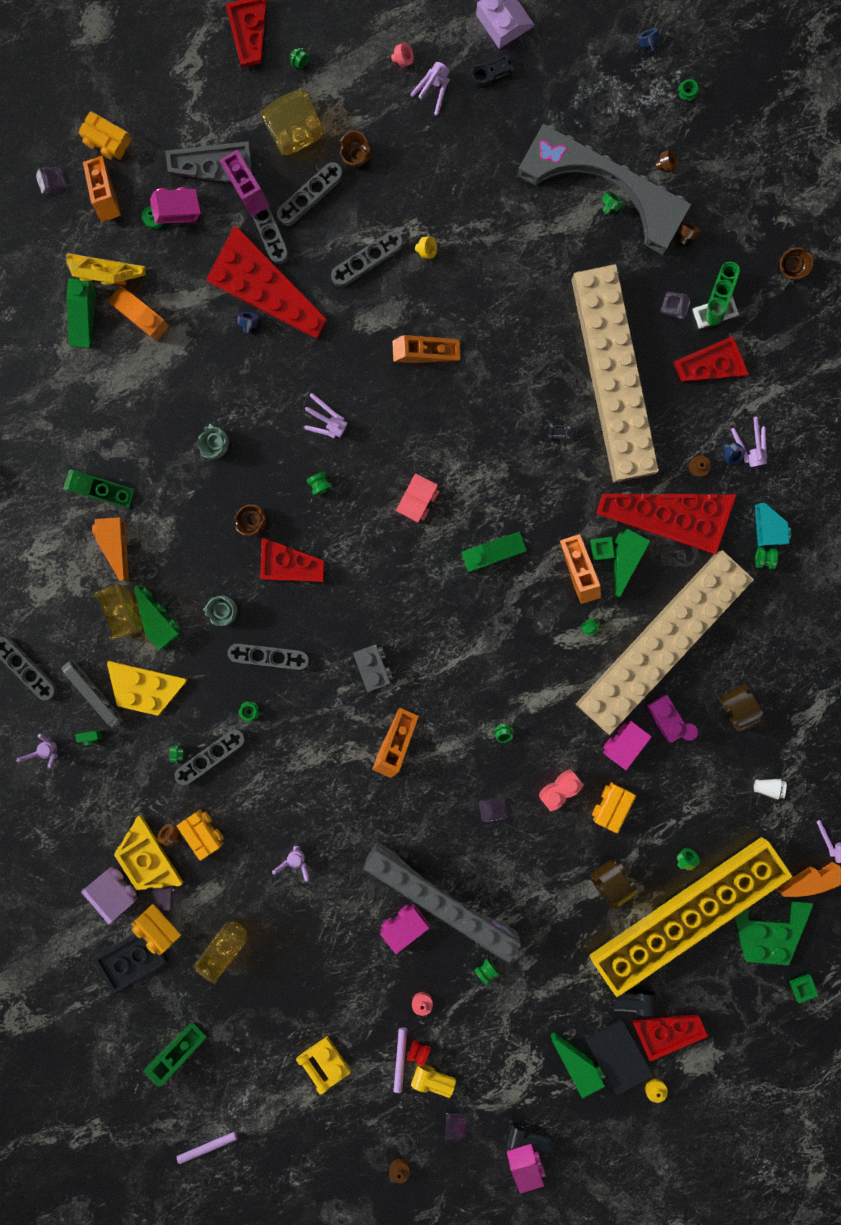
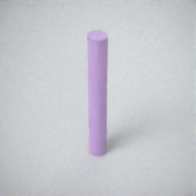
M403 1027L399 1028L394 1081L395 1093H401L403 1085L407 1028Z
M234 1131L177 1156V1161L179 1164H182L238 1140L237 1134Z

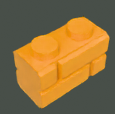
M92 111L89 112L85 123L79 129V134L83 138L82 142L92 149L94 147L101 149V154L109 159L114 157L120 160L131 142L128 132Z
M611 782L610 786L606 785L601 794L603 800L600 805L597 804L595 806L592 816H594L593 820L595 823L615 833H619L636 795Z
M201 809L177 825L199 860L204 859L224 844L221 832L218 829L214 830L210 824L212 822L211 817L207 812H202Z
M154 904L131 923L133 933L138 938L143 937L147 941L146 946L153 954H162L181 936Z

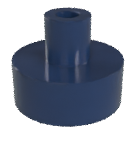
M657 28L649 29L638 36L640 47H648L649 52L657 49L655 43L660 39Z
M253 312L238 313L237 323L243 327V332L251 333L252 328L258 326L259 316Z
M739 443L726 444L723 447V451H725L723 459L730 465L737 464L745 455V448Z

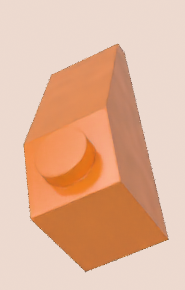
M103 156L84 161L83 166L91 204L100 221L103 222L121 216Z
M121 285L108 300L112 306L155 341L169 327L164 319Z
M403 335L393 340L394 362L422 363L460 360L459 339Z
M120 517L95 519V524L92 526L93 536L96 537L98 545L119 581H129L125 519Z
M580 534L560 540L580 603L583 604L601 598L600 584Z
M402 708L398 709L378 752L372 770L390 778L399 773L419 716Z

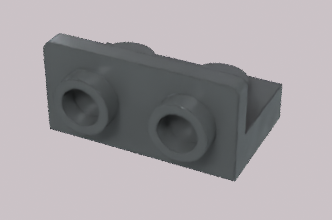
M376 644L353 653L367 692L391 684L390 679L393 678L390 667L385 668L383 659H386L382 647L378 648Z

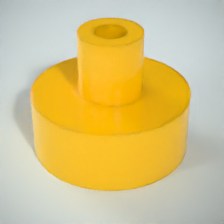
M422 237L415 246L416 252L423 259L434 258L437 253L436 240L433 237Z
M651 1079L647 1082L645 1091L648 1098L655 1103L664 1101L668 1094L665 1083L660 1079Z

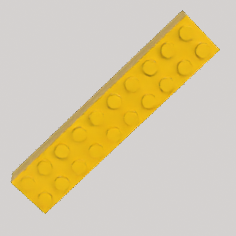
M761 837L589 956L615 996L618 997L793 876L770 843Z

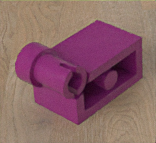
M662 694L645 704L666 741L672 743L680 737L691 741L697 737L698 730L696 726L683 722L668 695Z

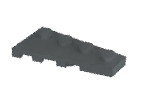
M247 141L167 150L168 173L170 175L232 183L220 159L238 150L253 175L250 144Z

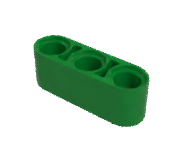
M726 262L720 269L705 313V320L710 325L722 323L740 273L739 266L734 262Z

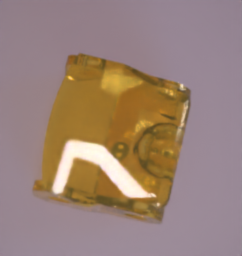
M304 88L281 96L260 111L264 124L282 155L295 153L318 141L322 134L325 133Z
M116 584L92 594L93 598H98L112 633V636L109 637L110 641L126 638L140 632L143 624L132 595L122 584Z
M235 921L226 922L194 964L193 968H195L196 972L209 982L215 984L242 946L246 944L248 940L246 929Z

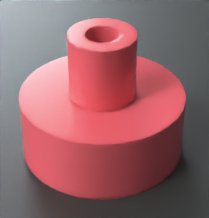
M404 42L396 45L394 54L391 56L394 63L397 62L401 67L412 64L413 52L409 44Z
M425 992L417 993L412 1000L413 1011L420 1016L431 1012L433 1008L431 996Z

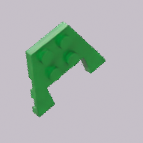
M792 901L790 922L748 919L749 907L736 915L734 921L736 922L744 960L754 963L789 965L813 903Z

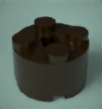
M746 684L723 694V698L719 700L727 713H731L732 717L729 720L734 729L742 733L766 721L762 717L763 713L753 694L745 691L748 689Z
M609 860L589 874V876L592 878V883L603 899H609L611 902L608 905L613 910H616L634 897L635 893L638 892V888L624 876L627 872L620 863L617 864L615 860Z

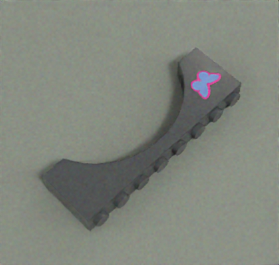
M543 124L519 166L517 176L534 185L549 177L569 172L589 173L609 180L622 189L635 204L644 227L645 245L662 255L691 205L684 197L673 195L666 187L651 183L650 179L646 176H639L633 173L629 167L616 164L611 157L596 153L592 147L588 145L583 146L574 137L561 134L557 128L551 125Z
M377 841L366 858L364 865L366 871L508 963H510L521 946L516 930L502 921L484 916L448 896L421 877L394 851Z

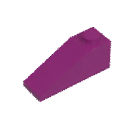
M236 150L220 159L223 168L251 217L268 208L269 204L239 151Z

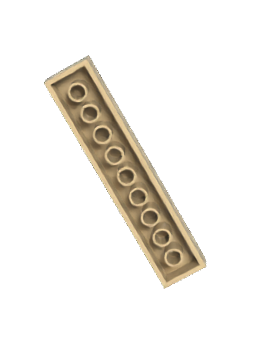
M616 264L576 272L572 277V285L613 483L654 475L659 471Z
M724 551L714 554L583 695L576 705L610 735L754 579Z

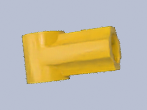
M424 1064L423 1067L417 1066L411 1086L420 1092L431 1091L450 1098L454 1091L456 1078L436 1072L433 1067Z

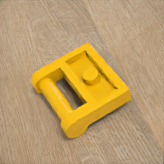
M328 1036L296 1058L298 1064L304 1067L317 1086L316 1090L320 1095L351 1072ZM312 1056L315 1058L328 1077L327 1080H322L309 1061V1058Z

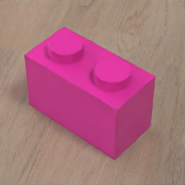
M180 187L176 190L159 188L153 192L150 198L155 224L196 222L201 214L196 189H188L187 187Z
M627 720L626 723L623 721L616 729L618 733L614 739L610 738L603 747L605 749L603 753L625 770H627L651 738L649 734L630 720Z
M412 904L410 907L408 905L404 906L398 912L399 915L393 920L389 918L381 925L383 928L380 935L395 954L429 929V922L415 904Z
M531 1144L507 1151L511 1171L519 1193L544 1187L542 1177H546L539 1153H534Z

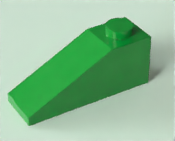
M68 278L66 301L70 347L91 349L96 286L91 281Z
M629 529L624 532L620 531L614 542L617 544L614 551L613 595L615 597L621 596L650 542Z
M520 532L465 550L461 552V555L469 573L521 554L527 550Z
M191 1022L143 1070L144 1074L157 1087H161L205 1040L206 1036Z
M551 1034L552 1041L582 1098L605 1087L602 1081L605 1076L600 1066L595 1067L590 1058L557 1034Z

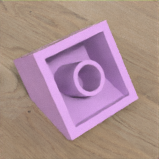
M480 0L477 2L476 16L499 49L534 26V23L518 0Z
M110 867L81 891L108 924L138 899L134 887L127 885L123 880L122 873L113 867Z

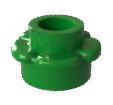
M304 48L293 50L290 56L292 66L299 69L305 67L309 60V54L306 53Z
M687 79L678 87L679 97L683 100H694L699 92L696 81Z
M595 618L586 621L581 626V629L584 631L582 634H588L589 636L596 634L600 630V622H597Z
M244 702L241 705V709H239V715L244 721L252 722L253 719H257L259 716V707L254 702Z
M501 724L494 730V737L500 743L509 742L513 739L514 729L510 728L507 724Z
M179 744L170 746L169 753L170 763L178 765L179 761H183L184 749L180 748Z

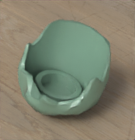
M209 424L208 427H205V432L199 436L197 445L203 457L217 459L224 456L227 452L229 440L222 429Z
M227 596L213 597L203 608L206 612L205 616L210 617L211 623L216 626L231 624L238 613L237 605Z

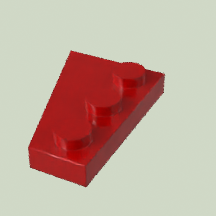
M239 0L225 4L242 68L262 63L267 0Z
M733 336L673 362L681 382L749 375Z
M262 538L260 579L324 582V561Z
M698 1015L632 1020L649 1061H653L708 1037Z

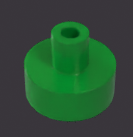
M607 191L602 198V201L606 204L602 210L607 214H610L612 209L619 211L624 204V201L611 191Z
M149 206L144 209L142 220L145 225L150 229L160 228L163 223L155 224L152 207Z
M684 848L677 855L678 867L682 870H694L700 863L698 855L692 849Z

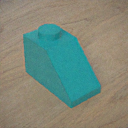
M766 503L755 505L758 547L789 544L791 529L788 527V522Z

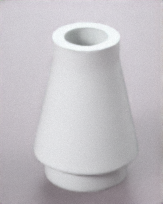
M755 779L754 792L779 800V798H785L786 782L781 781V779Z

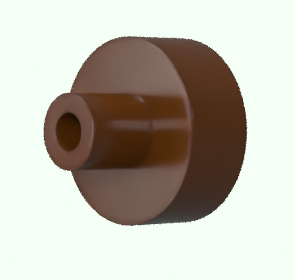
M671 149L660 154V161L656 162L658 170L664 169L666 173L677 170V159Z
M682 221L677 229L681 234L679 241L686 244L689 239L695 240L700 229L689 222Z
M696 456L688 464V470L694 477H703L711 469V463L705 456Z
M172 824L163 826L157 836L158 842L164 846L176 845L180 840L178 828Z
M396 1159L390 1164L389 1176L392 1181L404 1183L408 1180L410 1165L406 1160Z

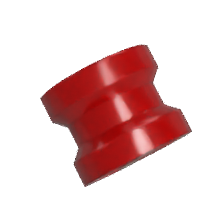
M414 1040L409 1050L407 1061H415L418 1063V1066L423 1067L431 1047L428 1045L422 1046L419 1041Z

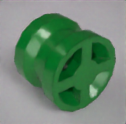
M325 472L318 473L306 480L308 485L312 486L314 496L332 488L331 483L326 480L327 475Z
M758 547L755 556L756 568H763L765 566L769 569H775L778 561L777 549L765 550L763 547Z
M486 959L481 967L474 969L486 986H489L494 978H498L501 975L489 959Z

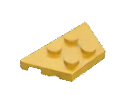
M66 254V263L71 275L80 277V280L83 281L99 280L102 284L110 285L146 275V266Z
M108 661L107 663L117 706L157 716L162 713L167 704L172 701L188 680L113 661Z
M142 815L138 816L114 854L136 890L182 885L184 882Z

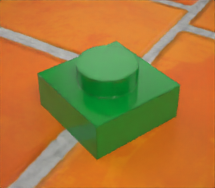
M612 537L590 540L593 561L615 558Z
M102 730L75 734L76 743L84 742V745L97 744L96 740L103 738Z
M809 974L789 981L798 1003L818 997L812 977Z

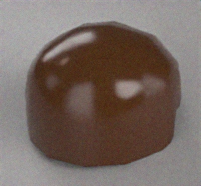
M354 130L347 132L341 138L340 155L344 162L354 168L364 165L371 156V144L365 135Z
M791 248L783 254L779 261L780 272L789 280H801L810 274L813 268V256L804 248Z
M252 504L241 507L235 516V529L244 536L260 534L265 529L267 522L264 510Z

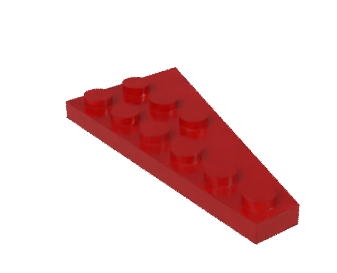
M234 226L206 281L318 340L327 322L326 318Z
M602 494L596 515L711 554H716L736 494Z

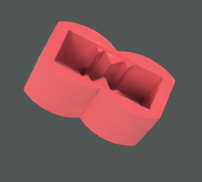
M415 473L396 512L417 523L420 519L424 521L429 512V509L426 508L430 501L434 502L439 493L436 490L438 485Z
M568 770L559 775L555 783L545 786L539 793V797L547 808L553 811L561 807L567 798L576 795L582 789L583 784L572 770Z

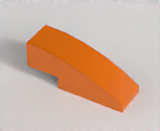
M831 862L819 871L810 866L777 887L776 890L783 897L809 896L828 891L841 885V867L834 862Z

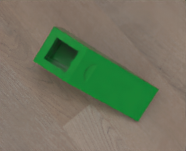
M70 469L63 490L126 509L130 507L135 490Z
M136 586L134 590L144 633L158 650H164L182 634L179 631L181 627L173 618L170 620L166 616V609L160 603L156 604L153 601V594L146 587Z

